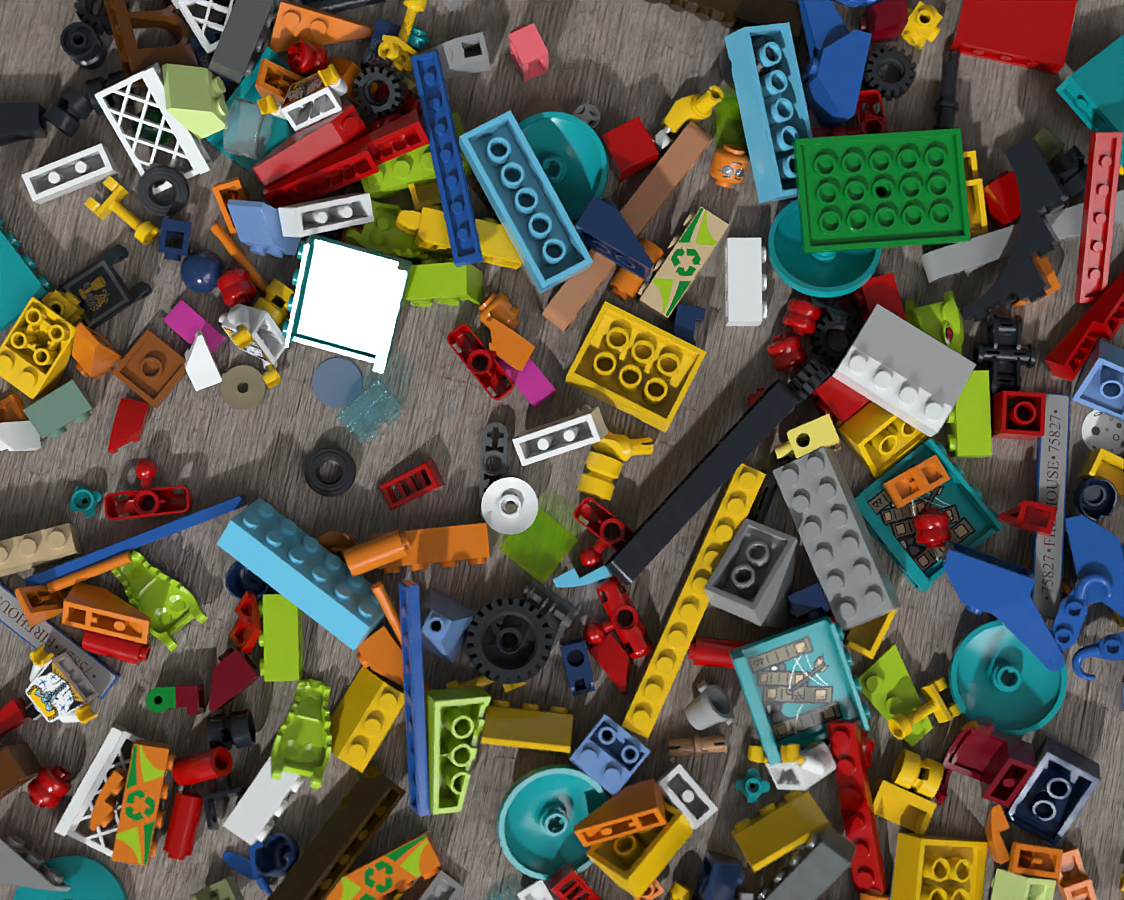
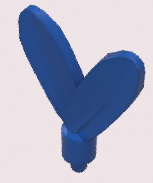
M258 840L252 846L249 844L250 860L235 852H225L223 854V860L227 866L250 879L256 880L261 891L265 890L267 895L273 892L270 888L271 882L268 877L258 873L255 866V851L257 848L265 846L264 841L260 842Z

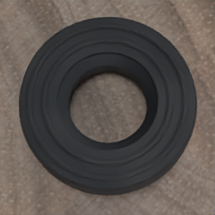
M167 165L154 166L141 176L137 186L138 198L142 206L150 213L162 217L171 216L180 212L186 205L189 198V185L179 170ZM162 180L169 182L174 188V197L169 201L158 200L152 190L156 182Z
M324 446L315 450L307 459L304 469L305 479L309 487L319 495L336 497L348 491L353 485L356 477V465L350 454L342 448ZM326 461H336L341 467L340 477L334 482H325L319 473L321 465Z

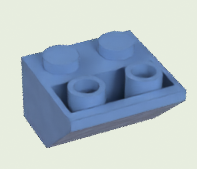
M604 714L572 751L569 760L614 796L651 750L607 714Z

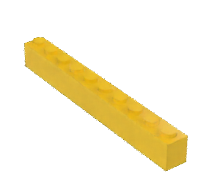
M741 464L731 475L620 723L622 727L649 738L709 603L704 587L747 518L764 480L765 473Z

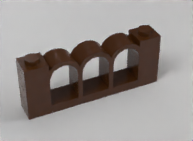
M104 0L125 79L158 62L161 69L164 64L201 67L197 55L194 53L193 46L186 45L189 37L188 28L185 22L177 14L173 13L176 7L171 0H163L166 9L128 12L125 0ZM163 28L173 35L176 45L138 49L133 29ZM143 78L132 84V87L146 86Z

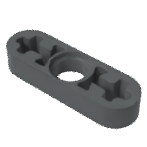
M498 422L488 424L483 431L479 484L481 499L483 498L484 490L490 486V479L484 480L485 474L491 477L502 475V478H506L509 435L506 427ZM494 428H498L499 433L504 434L503 438L498 439V448L504 447L503 453L496 450L486 452L487 446L493 447L492 438L488 437V433H493ZM490 456H498L502 460V467L496 472L489 471L486 468V460Z

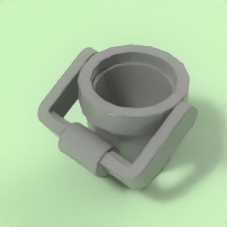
M706 679L697 684V689L701 694L688 704L685 709L686 717L690 724L698 730H704L724 721L727 725L731 724L735 720L733 705L726 692L717 685H711Z

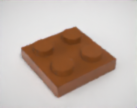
M147 329L111 373L154 408L158 409L187 374L184 365L186 359Z

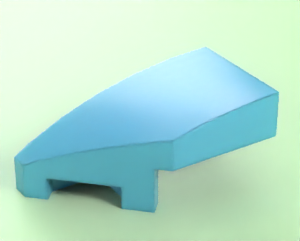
M604 565L579 578L573 568L552 580L556 587H578L600 581L610 576Z

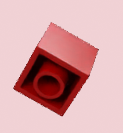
M639 116L601 135L609 165L619 183L656 165L659 154L656 149V143L650 131L644 127Z
M1005 171L990 180L983 189L986 212L997 230L1017 221L1021 215L1020 194L1014 171Z
M832 376L809 395V398L814 402L816 409L822 416L830 415L835 428L870 401Z
M1003 390L993 395L991 399V438L1035 440L1045 436L1046 393Z

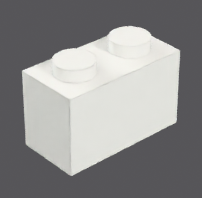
M680 764L673 766L656 781L663 794V798L669 805L684 814L692 829L700 827L718 810Z

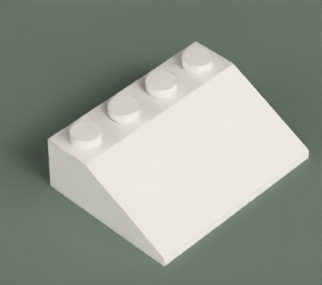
M877 304L832 377L919 431L932 437L938 433L950 414L976 364Z

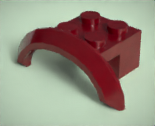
M982 715L968 722L954 737L941 761L944 765V772L940 786L935 794L937 805L941 806L947 798L950 775L952 771L979 780L982 798L1009 807L1037 768L1033 744L994 730V722L989 716Z

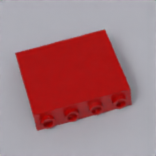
M962 0L955 35L950 41L949 50L951 52L955 50L964 55L1057 74L1065 64L1077 0Z

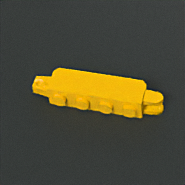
M430 205L422 207L420 212L404 209L398 213L394 222L396 229L406 234L415 235L414 242L418 248L452 255L443 208ZM492 218L475 219L484 261L480 262L516 270L524 265L502 224H498L499 222Z

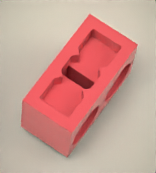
M534 23L528 26L522 24L514 28L511 34L508 35L510 55L525 83L549 71V52Z

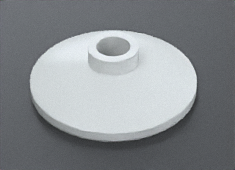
M507 477L495 481L487 488L482 498L481 510L486 523L495 531L508 535L518 534L529 528L536 519L538 499L535 491L528 483L518 478ZM510 501L516 504V509L513 512L506 510V504Z

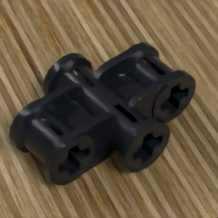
M991 314L988 320V344H983L982 341L977 340L974 344L973 363L976 366H980L981 363H988L990 394L1003 390L1020 392L1021 365H1025L1026 368H1033L1035 364V345L1028 343L1027 346H1021V315L998 317L997 314Z

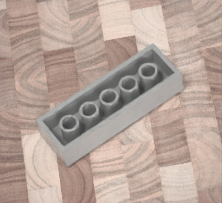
M822 447L773 470L824 594L841 629H852L902 608L833 449Z

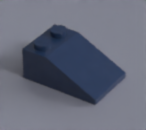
M594 196L576 224V231L583 244L649 283L654 267L650 257L620 211L616 209L617 206L607 198L602 197L600 200Z
M1046 736L1035 753L1036 770L1010 806L1007 807L1004 815L1007 821L1057 846L1101 781L1098 763Z
M706 849L692 900H737V897L734 896L736 885L741 886L745 875V868H741L743 863L740 859Z

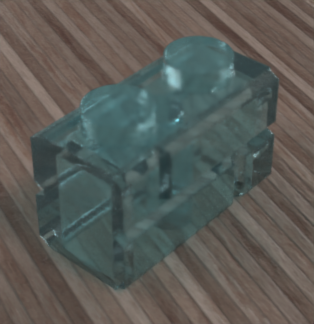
M378 379L342 410L336 418L359 444H362L364 441L368 444L380 434L378 429L384 423L390 425L401 416L399 410L403 407Z

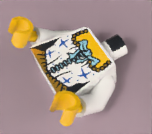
M330 64L325 70H319L317 73H313L309 77L292 84L283 103L275 102L273 94L267 95L266 98L257 99V103L262 115L271 113L274 116L286 119L294 131L297 132L341 111L340 96L347 92V84L338 75L333 64Z
M242 304L235 305L229 313H223L219 318V327L225 330L239 349L262 359L264 369L268 371L261 374L268 388L270 389L281 383L282 380L276 368L278 366L277 359L286 348L284 347L286 338L282 335L281 330L269 313Z
M41 644L30 653L33 666L29 677L31 684L26 689V695L32 702L25 708V711L32 720H38L41 716H44L50 723L59 719L63 723L81 722L86 724L99 716L98 713L92 712L90 705L92 704L91 700L100 694L66 652L52 659L54 654L46 653L44 645Z
M829 740L826 742H814L800 748L799 745L794 744L781 746L780 758L782 762L772 766L766 756H764L762 746H748V760L765 763L777 789L806 790L836 769Z

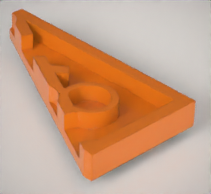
M281 0L269 48L276 53L288 51L289 47L300 39L325 45L372 36L374 26L288 0Z

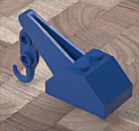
M798 0L811 59L807 65L803 66L800 77L801 82H803L802 87L805 100L822 126L830 128L841 126L855 115L872 34L860 30H854L850 33L832 2L857 8L874 5L884 0Z
M1083 515L1065 518L1078 581L1086 574L1100 573L1106 576L1112 583L1113 591L1110 598L1106 597V589L1102 583H1091L1087 590V604L1103 602L1124 617V543H1120L1118 537ZM1124 632L1106 635L1092 645L1078 649L1072 658V668L1075 674L1085 680L1096 679L1095 675L1087 674L1082 670L1081 662L1087 657H1098L1110 661L1124 659Z
M949 540L946 542L942 553L943 567L961 603L965 604L964 608L977 614H982V611L993 613L1050 671H1059L1064 667L1063 651L1072 647L1078 638L1088 611L1087 590L1089 585L1094 582L1102 583L1105 586L1107 598L1111 597L1113 591L1112 583L1103 574L1089 573L1081 577L1076 587L1061 601L1049 630L1030 596L1035 583V577L1031 569Z

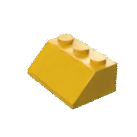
M873 401L838 428L846 446L875 480L929 437Z
M362 666L330 718L329 731L332 734L331 752L363 773L405 707L404 690Z
M494 700L493 705L489 704L486 707L482 743L570 753L573 713H568L567 707L551 706L550 711L539 710V704L522 703V708L510 707L511 702L504 700Z
M791 790L783 796L785 798L784 801L777 805L772 802L759 810V816L752 820L749 817L744 818L734 825L735 830L730 833L754 871L759 870L804 843L815 831L820 833L827 825L831 827V824L807 790Z
M664 802L667 824L594 844L586 852V855L618 886L638 899L693 833L684 814Z

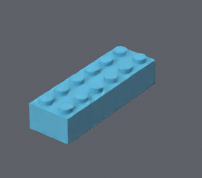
M787 22L743 27L724 38L728 57L732 63L731 71L759 204L798 197L793 140L813 138L790 24ZM769 35L775 42H767L761 45L757 50V60L762 66L770 67L779 63L782 58L781 71H771L759 79L751 36ZM766 47L773 51V61L767 58L765 53Z
M511 110L461 135L458 145L538 292L541 294L590 268L593 260Z
M261 498L231 519L217 542L218 546L352 650H355L385 617V613L371 589L372 584L361 574L353 577L348 565L337 555L332 554L319 544L315 538L310 537L297 527L293 521L284 517L271 504Z

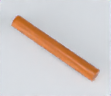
M219 223L214 224L210 228L211 232L239 266L249 271L251 279L262 293H265L269 283Z
M127 551L47 583V588L50 593H54L132 562L131 554Z
M377 582L371 586V589L401 643L400 616L382 582Z

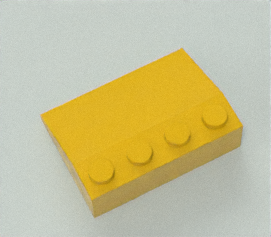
M605 301L566 375L565 382L666 433L707 352Z
M898 833L891 900H982L988 842L927 834L921 836L916 833Z

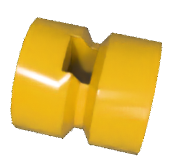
M274 278L265 289V298L259 297L252 307L267 311L278 328L282 330L285 320L289 319L288 314L291 312L287 310L290 295L295 294V292ZM276 297L285 303L281 309L272 303Z
M589 451L584 465L587 473L581 474L576 490L602 500L610 501L615 489L612 481L619 478L624 463L606 455Z
M903 749L895 761L891 774V784L906 790L913 787L914 793L931 799L940 786L944 765L929 758L921 760L919 754Z

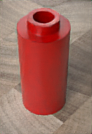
M89 630L85 631L82 640V650L138 666L142 661L148 660L151 652V645L148 643L143 644Z
M696 636L694 642H691L688 648V659H693V665L734 669L728 651L753 642Z
M216 747L178 758L173 764L172 775L174 780L181 786L204 782L228 775L233 767V759L226 748Z
M186 791L176 792L163 851L168 852L167 857L175 860H185L186 856L192 855L204 805L203 795Z

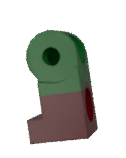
M204 684L153 688L146 695V706L149 710L156 713L165 712L177 707H187V715L205 713Z

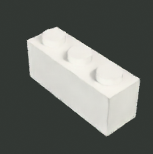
M101 143L22 174V177L33 202L42 204L103 180L108 176L118 174L108 147Z
M349 193L278 208L283 236L303 237L374 221L370 193Z
M727 238L725 242L726 326H759L762 323V318H767V302L762 301V291H766L767 276L762 274V263H766V246H761V238Z
M597 406L523 431L512 441L522 466L601 441L608 431Z
M271 756L223 824L225 828L251 846L258 840L260 842L265 840L272 829L269 823L273 817L277 816L279 818L289 804L286 798L291 791L296 793L306 779L302 775L282 771L280 780L271 779Z

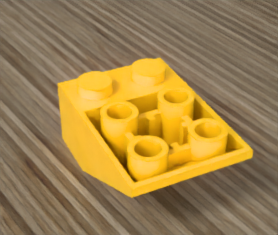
M32 296L0 347V376L33 400L45 397L54 390L63 376L73 349L76 326Z

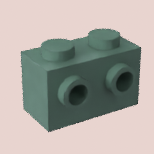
M72 379L23 409V411L42 439L50 435L53 440L67 431L65 425L73 420L76 424H79L92 416L89 411L95 406L77 379Z

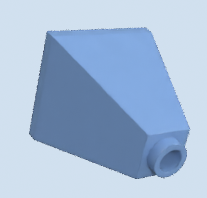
M430 587L420 604L422 648L453 664L467 639L469 625L477 612ZM435 620L440 621L442 624V628L438 632H435L433 629V622Z

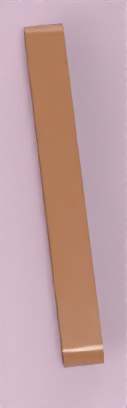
M692 121L684 128L620 211L637 239L714 139V137ZM592 249L588 252L593 260L590 268L567 279L542 313L543 317L563 332L571 326L617 266L616 263Z

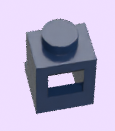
M167 218L162 219L158 252L164 254L165 260L181 262V257H187L191 222ZM173 236L178 237L181 241L176 247L171 246L169 243L170 238Z
M820 582L788 596L791 602L789 610L795 620L807 618L808 621L824 616L823 611L833 613Z

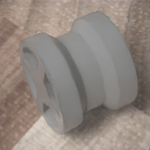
M588 103L577 106L573 116L586 122L597 132L600 125L598 109Z

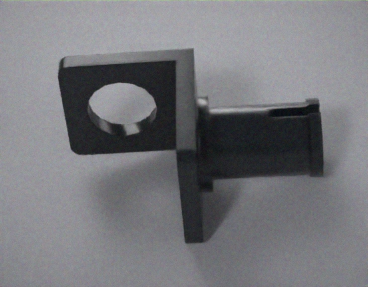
M230 773L213 779L215 791H213V794L203 796L209 830H219L215 801L243 795L247 791L243 787H232Z

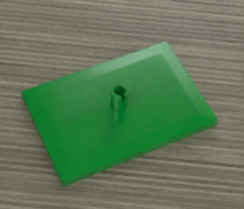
M961 128L793 140L803 254L971 241Z

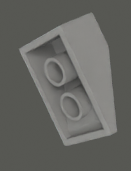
M746 518L704 587L710 604L761 626L775 603L797 544V538Z

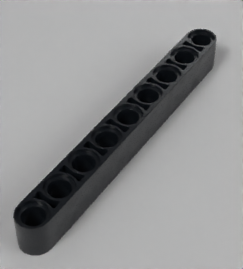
M780 378L773 382L606 562L605 567L625 586L629 585L800 401V398Z

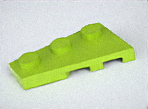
M892 644L857 677L862 688L861 694L887 722L898 713L906 716L922 706V702L895 644ZM928 716L912 725V733L903 738L910 747L917 744L933 729Z

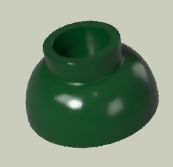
M150 106L147 108L145 119L160 124L163 114L159 108ZM142 111L137 113L136 116L141 117ZM132 120L131 127L136 134L139 122ZM165 120L164 125L169 127L167 121ZM143 124L140 138L155 142L159 129ZM163 130L159 144L167 143L172 133Z

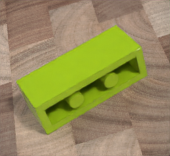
M989 370L972 371L953 409L946 418V423H950V434L946 438L947 451H951V458H986L992 455Z
M264 594L263 601H259L258 605L260 618H263V629H261L259 636V645L264 647V658H260L259 662L260 675L264 676V682L300 681L304 679L302 610L281 594Z

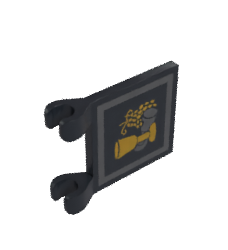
M119 244L59 285L62 292L70 291L81 301L79 306L85 310L80 316L82 317L81 322L92 330H95L135 302L152 294L150 285L143 281L137 283L130 290L127 289L113 266L129 256L127 249Z

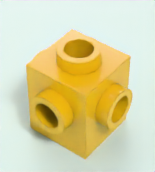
M920 1L915 9L911 7L907 9L908 23L900 35L907 43L921 50L927 40L931 43L942 29L937 25L943 18L935 7Z
M58 290L51 291L41 300L42 303L74 326L81 322L82 317L80 316L85 310L79 306L81 301L70 291L66 293Z

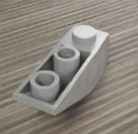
M483 32L457 37L421 52L438 50L445 80L490 70L489 56ZM413 69L410 72L406 71L409 86H417Z
M12 834L0 836V883L51 891L70 890L71 887L63 881L64 876L60 872L44 865V859L39 854L28 851L24 847L25 843L22 839Z

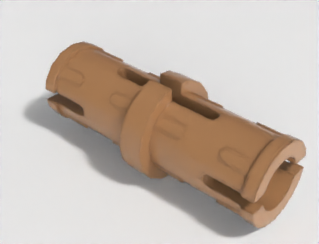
M694 734L693 738L667 739L668 747L680 746L679 749L668 750L669 758L684 755L701 757V754L726 753L727 745H714L717 742H726L725 734L699 737V734Z

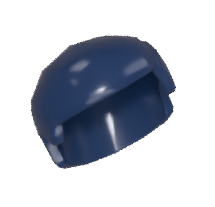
M209 250L193 251L184 258L180 269V276L188 289L196 293H209L218 287L217 280L222 275L221 272L225 269V265L218 254Z
M1093 476L1079 483L1074 491L1073 502L1081 515L1090 520L1099 521L1100 518L1112 514L1118 500V491L1110 480L1101 476Z
M238 560L230 566L225 574V585L229 593L239 600L242 599L246 591L253 592L256 598H260L271 587Z
M280 831L273 835H268L266 837L268 840L267 844L257 848L255 851V866L258 873L264 876L284 877L299 858V845L293 835Z

